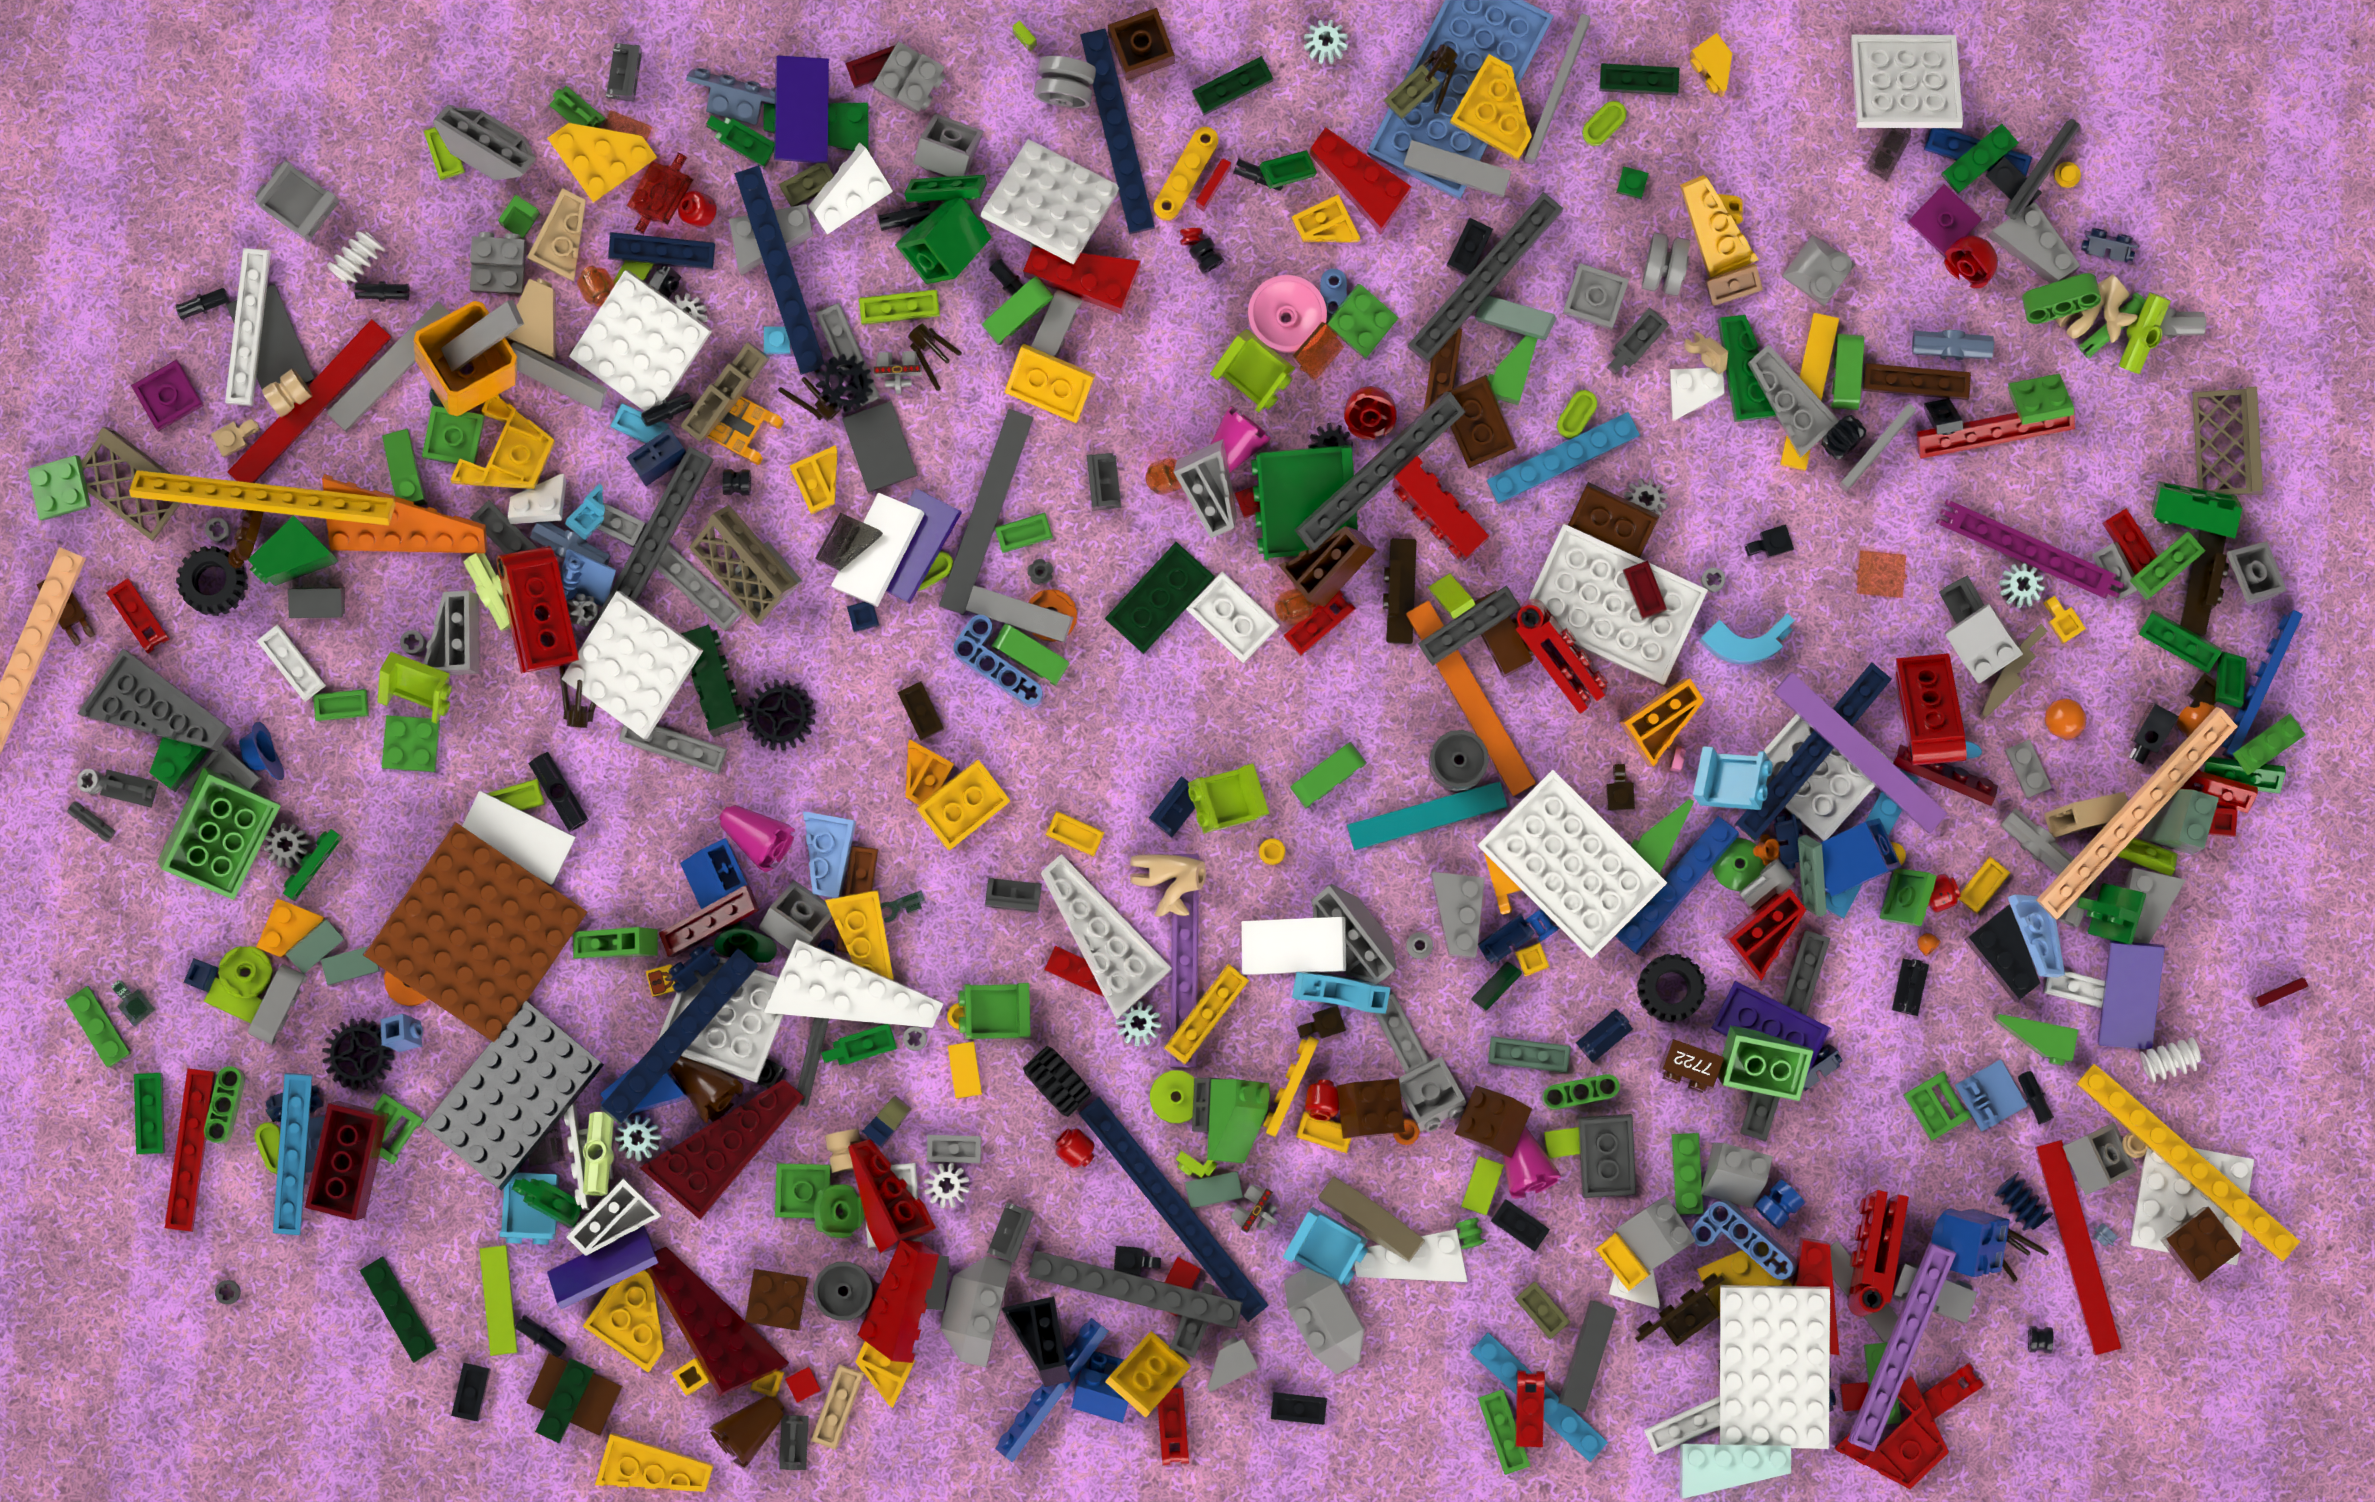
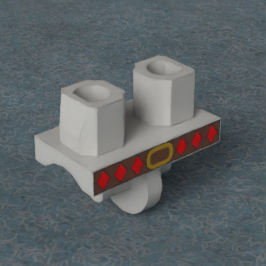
M916 351L902 352L903 365L894 366L891 352L878 353L876 366H873L875 378L895 377V379L885 380V387H895L896 395L902 394V387L912 386L911 379H901V377L922 376V367L919 364Z
M1250 1185L1244 1197L1255 1203V1207L1250 1213L1238 1205L1230 1217L1241 1226L1240 1230L1248 1233L1258 1216L1261 1217L1260 1222L1256 1226L1259 1229L1264 1230L1268 1222L1276 1226L1278 1221L1272 1216L1277 1207L1270 1204L1266 1212L1262 1211L1273 1193L1268 1188L1264 1190L1258 1186Z

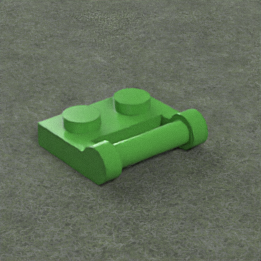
M1945 1071L1903 1094L1930 1141L1972 1117L1968 1110L1965 1111L1946 1080L1948 1076ZM1938 1085L1955 1113V1118L1950 1120L1933 1092V1086Z
M383 1093L372 1109L388 1113L382 1145L400 1118L404 1116L408 1119L390 1148L386 1150L381 1146L379 1156L395 1164L398 1160V1153L416 1127L421 1126L424 1119L386 1093Z

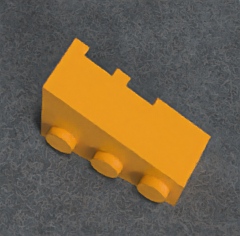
M1684 678L1619 723L1649 767H1654L1667 747L1672 744L1674 738L1685 727L1705 700L1692 680Z

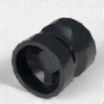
M1211 238L1202 240L1189 250L1192 258L1198 261V268L1202 274L1208 273L1224 262L1221 253H1217L1214 249L1215 244Z
M724 469L722 480L723 495H732L736 492L742 496H750L751 470L742 469L740 472H734L733 469Z

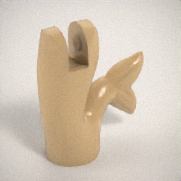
M2111 274L2098 283L2101 302L2097 306L2056 319L2060 327H2064L2075 318L2078 319L2066 332L2072 339L2080 337L2089 330L2103 306L2106 327L2111 343H2114L2119 338L2121 327L2130 325L2137 319L2138 315L2119 312V307L2130 294L2114 274Z
M1163 854L1135 855L1131 857V866L1150 868L1149 874H1130V883L1134 885L1151 887L1176 878L1167 888L1164 897L1161 899L1154 914L1155 917L1165 916L1170 911L1180 916L1190 914L1180 896L1186 892L1203 888L1206 878V867L1203 861L1184 856Z

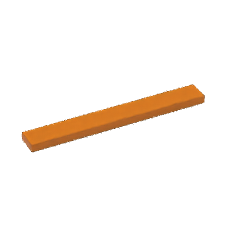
M1429 600L1406 613L1408 620L1421 641L1444 626ZM1457 650L1435 664L1475 734L1486 746L1489 758L1512 797L1536 784L1460 652Z

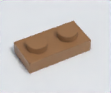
M1755 264L1705 279L1710 302L1713 306L1763 290L1757 265Z

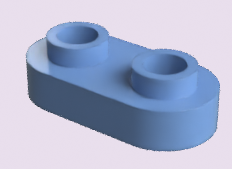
M1338 269L1325 271L1320 281V293L1326 304L1327 321L1335 312L1329 310V304L1335 303L1339 307L1346 299L1347 279L1345 274ZM1337 278L1339 283L1331 285L1329 279Z

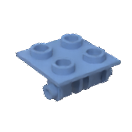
M567 549L561 571L566 602L567 600H573L575 595L579 593L585 596H593V602L602 607L611 592L616 569Z
M2001 1059L1955 1084L1957 1091L1981 1132L2028 1106Z

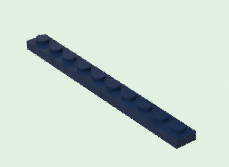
M1098 1097L1079 1113L1082 1119L1229 1299L1243 1302L1241 1315L1245 1320L1250 1322L1269 1306L1103 1100Z

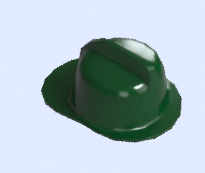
M741 920L724 929L714 943L715 950L722 956L730 958L737 949H740L755 963H768L775 958L777 953V947L773 940L757 933L755 927L745 920Z

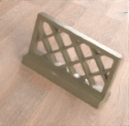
M2257 387L2192 392L2198 489H2203V479L2211 473L2221 483L2215 490L2209 491L2231 495H2262L2263 481ZM2241 396V407L2235 413L2223 405L2228 397ZM2215 397H2224V398H2223L2221 401H2219V400H2217ZM2198 398H2210L2217 405L2206 415L2199 409ZM2219 407L2231 416L2222 427L2210 418ZM2241 411H2242V420L2237 417V415H2238ZM2199 414L2204 417L2201 423H2199ZM2234 419L2243 427V432L2236 440L2224 430ZM2206 421L2218 429V432L2209 441L2200 434V428ZM2221 433L2233 442L2224 453L2211 444ZM2242 437H2243L2244 447L2239 443V441H2240V439H2241ZM2200 439L2206 444L2202 449ZM2235 445L2244 452V458L2238 465L2226 457ZM2208 447L2220 456L2211 467L2201 459V454ZM2222 459L2234 468L2225 479L2213 470ZM2244 463H2245V472L2240 469V467H2241ZM2202 466L2207 469V471L2203 475ZM2238 471L2245 477L2246 488L2235 489L2227 481ZM2223 485H2225V486L2228 487L2229 489H2221V488L2223 487Z
M102 427L97 434L99 436L81 461L83 471L85 468L94 467L96 482L86 483L88 493L151 541H154L178 509L181 502H173L169 509L160 510L159 500H154L155 511L142 512L140 498L121 496L120 482L133 481L136 470L171 473L115 430L109 427ZM103 444L110 450L111 461L98 463L97 451ZM127 462L131 467L132 476L119 478L117 463ZM112 464L114 479L101 481L99 466ZM114 483L117 498H105L102 494V484ZM95 485H96V486H97V491H96L95 489H93L91 486H95ZM135 498L137 513L128 515L123 511L122 500ZM117 501L118 507L112 502ZM156 514L157 525L150 532L144 527L143 516ZM132 517H138V522L135 521Z
M727 505L710 516L708 519L709 523L689 548L758 626L798 583L731 506ZM714 527L722 535L723 539L715 538ZM702 542L709 543L710 554H706L699 546ZM716 544L724 546L725 556L717 554ZM731 547L740 556V559L732 558ZM719 562L726 563L727 574L719 569ZM733 564L741 565L742 576L735 575ZM749 568L756 574L757 578L749 576ZM736 581L743 582L744 593H740L736 588ZM751 584L758 585L759 596L752 595ZM766 587L775 596L774 598L767 597ZM753 601L760 602L761 614L754 609Z

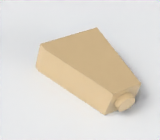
M540 278L537 281L529 279L516 306L524 324L505 338L509 342H517L554 361L556 358V293L551 288V283Z
M2120 792L2074 802L2044 813L2049 833L2054 838L2107 825L2128 800L2126 793Z

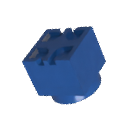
M1950 1208L1945 1210L1938 1218L1932 1233L1931 1242L1956 1252L1950 1267L1951 1271L1971 1277H1978L1983 1274L1988 1275L1989 1272H2001L2010 1219L1976 1209L1959 1211Z

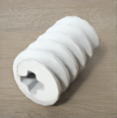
M359 231L355 233L359 241L348 240L351 249L341 248L344 257L337 254L334 256L337 265L331 262L327 264L329 270L348 287V280L357 282L354 275L355 272L361 275L364 274L361 267L362 264L368 267L371 266L368 257L379 258L375 252L376 249L385 251V248L366 231L365 234Z
M2193 1037L2188 1038L2187 1043L2184 1040H2179L2177 1046L2174 1043H2169L2167 1050L2163 1045L2158 1046L2157 1053L2152 1048L2147 1050V1055L2142 1051L2140 1052L2145 1073L2153 1083L2156 1082V1074H2159L2165 1080L2166 1071H2170L2172 1076L2176 1077L2177 1068H2180L2183 1074H2187V1065H2190L2193 1071H2197V1063L2201 1062L2200 1051Z

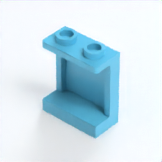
M1703 746L1693 796L1700 806L1761 810L1762 802L1766 800L1768 794L1766 783L1768 776L1772 774V761L1768 758L1765 751H1759L1758 756L1717 754L1713 747Z
M516 1173L504 1187L502 1230L499 1233V1237L506 1238V1243L522 1244V1238L533 1239V1244L549 1245V1240H556L557 1221L528 1206L523 1201L524 1196L512 1190L515 1179H526L529 1182L531 1179L544 1180L559 1189L560 1175Z
M1312 1207L1297 1230L1283 1258L1291 1263L1296 1260L1304 1266L1313 1269V1271L1338 1280L1341 1286L1343 1284L1348 1286L1355 1274V1271L1351 1270L1356 1261L1361 1263L1368 1251L1364 1247L1368 1239Z

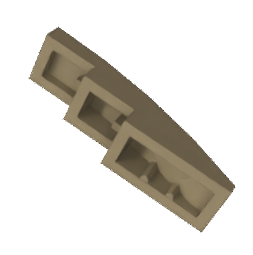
M747 342L735 360L727 364L715 383L709 384L681 424V427L698 441L702 442L741 398L770 357L752 343Z
M2042 624L2020 644L2023 655L2001 669L1980 712L1979 718L1982 721L2024 683L2017 674L2036 658L2030 648L2048 632Z
M1334 1176L1318 1196L1320 1202L1342 1215V1219L1364 1231L1367 1238L1408 1262L1411 1261L1425 1242L1422 1237L1388 1211Z

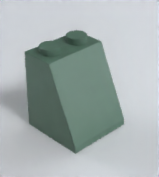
M2179 789L2145 825L2141 839L2190 855L2203 850L2219 798L2196 790Z

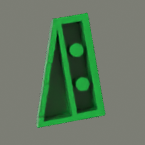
M2158 481L2151 513L2154 518H2157V522L2163 524L2176 523L2186 528L2199 529L2235 539L2243 508L2236 495Z
M162 737L149 773L169 789L176 792L210 749Z

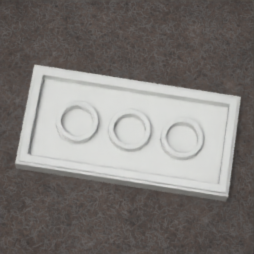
M878 493L831 586L838 591L878 607L925 513L920 509Z
M482 791L478 792L462 827L531 874L551 885L554 884L576 839L575 836Z
M1345 917L1242 921V975L1346 971Z

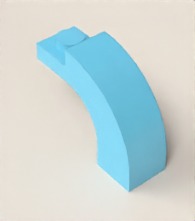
M1787 613L1766 634L1753 639L1737 636L1719 620L1700 638L1699 642L1711 654L1726 662L1742 665L1759 663L1774 656L1783 648V645L1777 638L1779 637L1781 640H1784L1793 631L1790 625L1795 620Z
M1296 972L1292 998L1332 1003L1365 1012L1386 1014L1391 987L1327 973Z

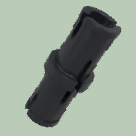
M926 203L925 205L908 209L900 207L899 211L879 214L878 220L881 232L900 226L910 227L909 224L923 221L931 214L929 203Z
M379 281V284L358 282L355 284V290H366V292H355L356 300L379 299V302H385L386 299L409 301L410 293H399V291H410L409 284H386L385 281Z

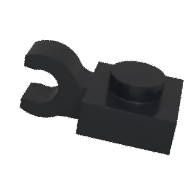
M1786 524L1760 532L1761 540L1748 543L1745 546L1747 556L1765 551L1767 558L1794 550Z
M1116 1246L1114 1270L1141 1275V1267L1157 1269L1161 1267V1258L1143 1256V1248Z

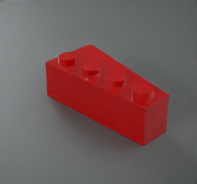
M1326 127L1310 148V156L1381 235L1409 196L1412 186Z
M1416 456L1394 477L1392 486L1395 489L1392 492L1402 503L1407 501L1413 507L1411 512L1419 521L1422 522L1425 519L1430 524L1431 528L1429 531L1439 541L1443 538L1450 545L1447 549L1456 559L1461 557L1466 561L1488 540L1489 535L1467 510L1460 511L1458 509L1460 504L1450 492L1446 490L1442 492L1439 479L1433 472L1427 471L1425 473L1420 467L1424 462Z

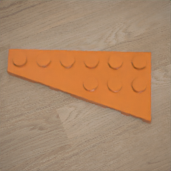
M324 474L322 477L323 491L394 498L396 505L389 525L326 519L330 550L486 553L488 550L485 524L456 515L451 517L438 513L437 509L431 507L426 509L416 506L412 501L377 490L369 491L357 487V484L349 481L347 483L333 479V476Z

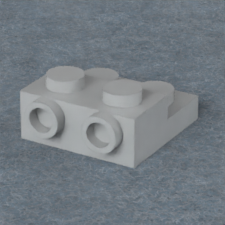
M898 41L871 87L917 114L920 109L925 111L931 103L933 97L929 94L933 87L939 88L946 75L942 71L945 67L925 54H919Z
M479 232L478 237L472 236L470 256L471 292L522 295L527 243L525 239H520L521 235L507 233L505 238H494V233Z
M1441 1056L1399 1078L1401 1096L1420 1132L1425 1129L1427 1132L1434 1131L1440 1127V1122L1450 1117L1453 1120L1463 1115L1464 1109L1467 1106L1466 1100Z

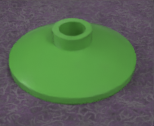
M1736 838L1712 866L1713 873L1721 885L1730 890L1741 891L1760 876V872L1765 868L1763 860L1756 857L1753 853V848L1757 846L1755 843L1747 839ZM1737 859L1744 861L1743 868L1739 869L1735 866Z

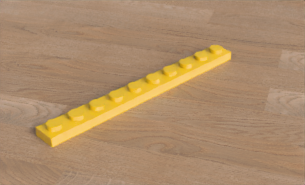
M136 470L129 489L130 496L135 498L380 525L390 524L396 506L394 498Z
M2095 1063L2078 1080L2076 1085L2279 1261L2284 1262L2301 1242Z

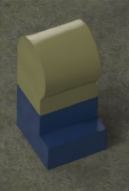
M895 1095L862 1132L882 1148L912 1109Z

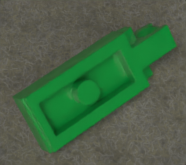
M711 115L706 123L709 129L716 132L715 139L721 144L760 165L762 168L766 167L774 154L773 141L733 118L729 119L726 117L723 122Z
M885 1024L839 1038L838 1041L832 1042L834 1049L821 1052L824 1063L838 1060L840 1066L896 1050L897 1046L890 1024Z
M515 1179L512 1190L523 1195V1201L528 1206L569 1228L575 1227L582 1210L581 1205H577L576 1198L544 1180L531 1179L529 1182L526 1179Z

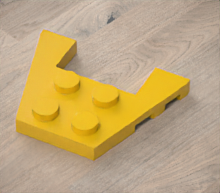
M496 395L485 401L481 410L482 415L506 424L486 468L459 459L451 477V483L535 489L555 444V440L531 420H527L518 413L511 404H507L499 395Z

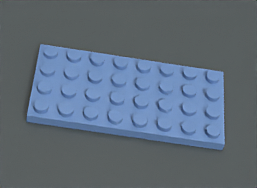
M1445 0L1404 78L1405 80L1430 56L1433 50L1437 51L1441 44L1452 48L1458 55L1455 60L1457 67L1452 74L1439 112L1437 114L1434 113V108L1447 70L1445 72L1437 70L1434 77L1440 82V85L1402 120L1390 108L1388 109L1367 150V154L1460 200L1467 186L1403 167L1411 140L1480 161L1488 144L1450 123L1451 118L1488 54L1512 66L1518 88L1554 15L1523 0ZM1432 64L1426 68L1428 71L1432 69Z

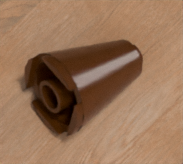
M680 1056L671 1067L673 1075L705 1123H708V1119L714 1122L724 1116L734 1105V1103H730L732 1098L736 1094L740 1097L744 1089L743 1084L738 1079L726 1072Z
M765 1396L714 1423L709 1427V1430H711L712 1437L726 1454L728 1452L732 1457L736 1456L737 1458L733 1462L740 1468L745 1469L784 1417L782 1410L785 1408L775 1396L773 1398Z

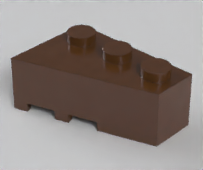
M1345 526L1328 537L1314 551L1304 550L1295 559L1283 562L1278 566L1309 602L1325 607L1377 549L1362 532Z

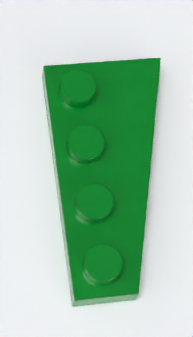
M828 103V146L855 151V147L860 142L869 152V104ZM764 104L765 132H775V104Z
M1746 315L1720 317L1717 321L1721 345L1728 351L1726 375L1734 422L1777 417L1748 365V362L1759 353Z

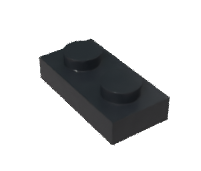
M2005 156L1986 174V177L2010 200L2014 198L2027 179ZM2039 189L2026 207L2031 205L2042 194Z
M1469 218L1447 263V267L1469 276L1473 272L1492 234L1493 228Z
M1950 398L1924 403L1925 414L1937 435H1950L1955 433V431L1963 430V421Z
M1507 1199L1504 1200L1490 1221L1534 1252L1550 1231L1549 1228Z
M463 1363L451 1416L479 1422L491 1368Z
M1273 1392L1271 1419L1324 1425L1327 1398Z

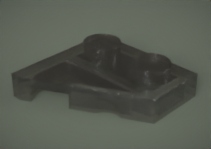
M840 513L815 559L840 571L878 540L883 532Z

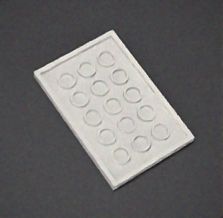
M1563 524L1529 599L1542 601L1563 630L1568 628L1576 638L1575 645L1664 686L1708 590L1649 563L1667 610L1641 620L1623 574V569L1645 561ZM1529 613L1531 617H1535L1533 613Z
M1554 770L1477 845L1591 959L1667 884Z
M1721 1285L1720 1445L1791 1446V1448L1829 1449L1830 1287Z

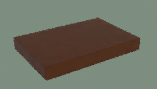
M1487 375L1447 391L1452 393L1465 411L1450 427L1468 469L1517 448V444Z
M1588 482L1568 526L1640 558L1660 515Z
M548 1353L528 1397L527 1404L543 1411L546 1410L568 1361ZM594 1373L570 1423L601 1436L623 1386Z

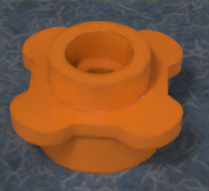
M1763 834L1760 836L1759 844L1753 848V853L1756 857L1761 858L1763 864L1767 866L1779 857L1778 846L1780 845L1775 839H1770L1769 835Z

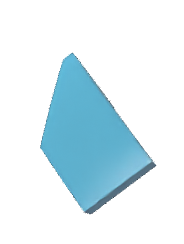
M600 483L585 497L584 503L566 519L565 524L584 540L604 520L603 486Z

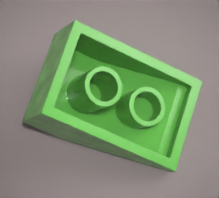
M1730 1025L1722 1054L1724 1059L1717 1077L1723 1086L1800 1101L1813 1049L1759 1031Z
M1211 1079L1207 1160L1245 1163L1268 1112L1270 1098L1269 1083L1239 1079Z

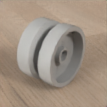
M1045 56L1039 59L1037 73L1042 79L1035 82L1033 95L1036 99L1051 105L1069 108H1086L1090 105L1092 91L1087 86L1094 83L1096 68L1093 65L1078 59L1062 56Z
M1654 232L1647 256L1642 289L1655 292L1659 287L1661 276L1665 277L1663 284L1664 293L1678 297L1682 280L1684 281L1688 267L1690 240L1677 237L1673 241L1671 251L1667 252L1668 236Z

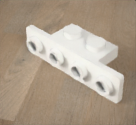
M573 1103L565 1112L564 1120L566 1126H570L571 1136L567 1138L569 1151L570 1153L574 1152L575 1163H571L573 1178L578 1179L579 1189L575 1190L577 1205H581L583 1210L589 1211L591 1210L589 1195L583 1193L586 1161L583 1156V1149L587 1143L588 1128L580 1130L577 1107ZM603 1149L596 1151L594 1159L602 1156ZM612 1163L610 1165L609 1180H614Z

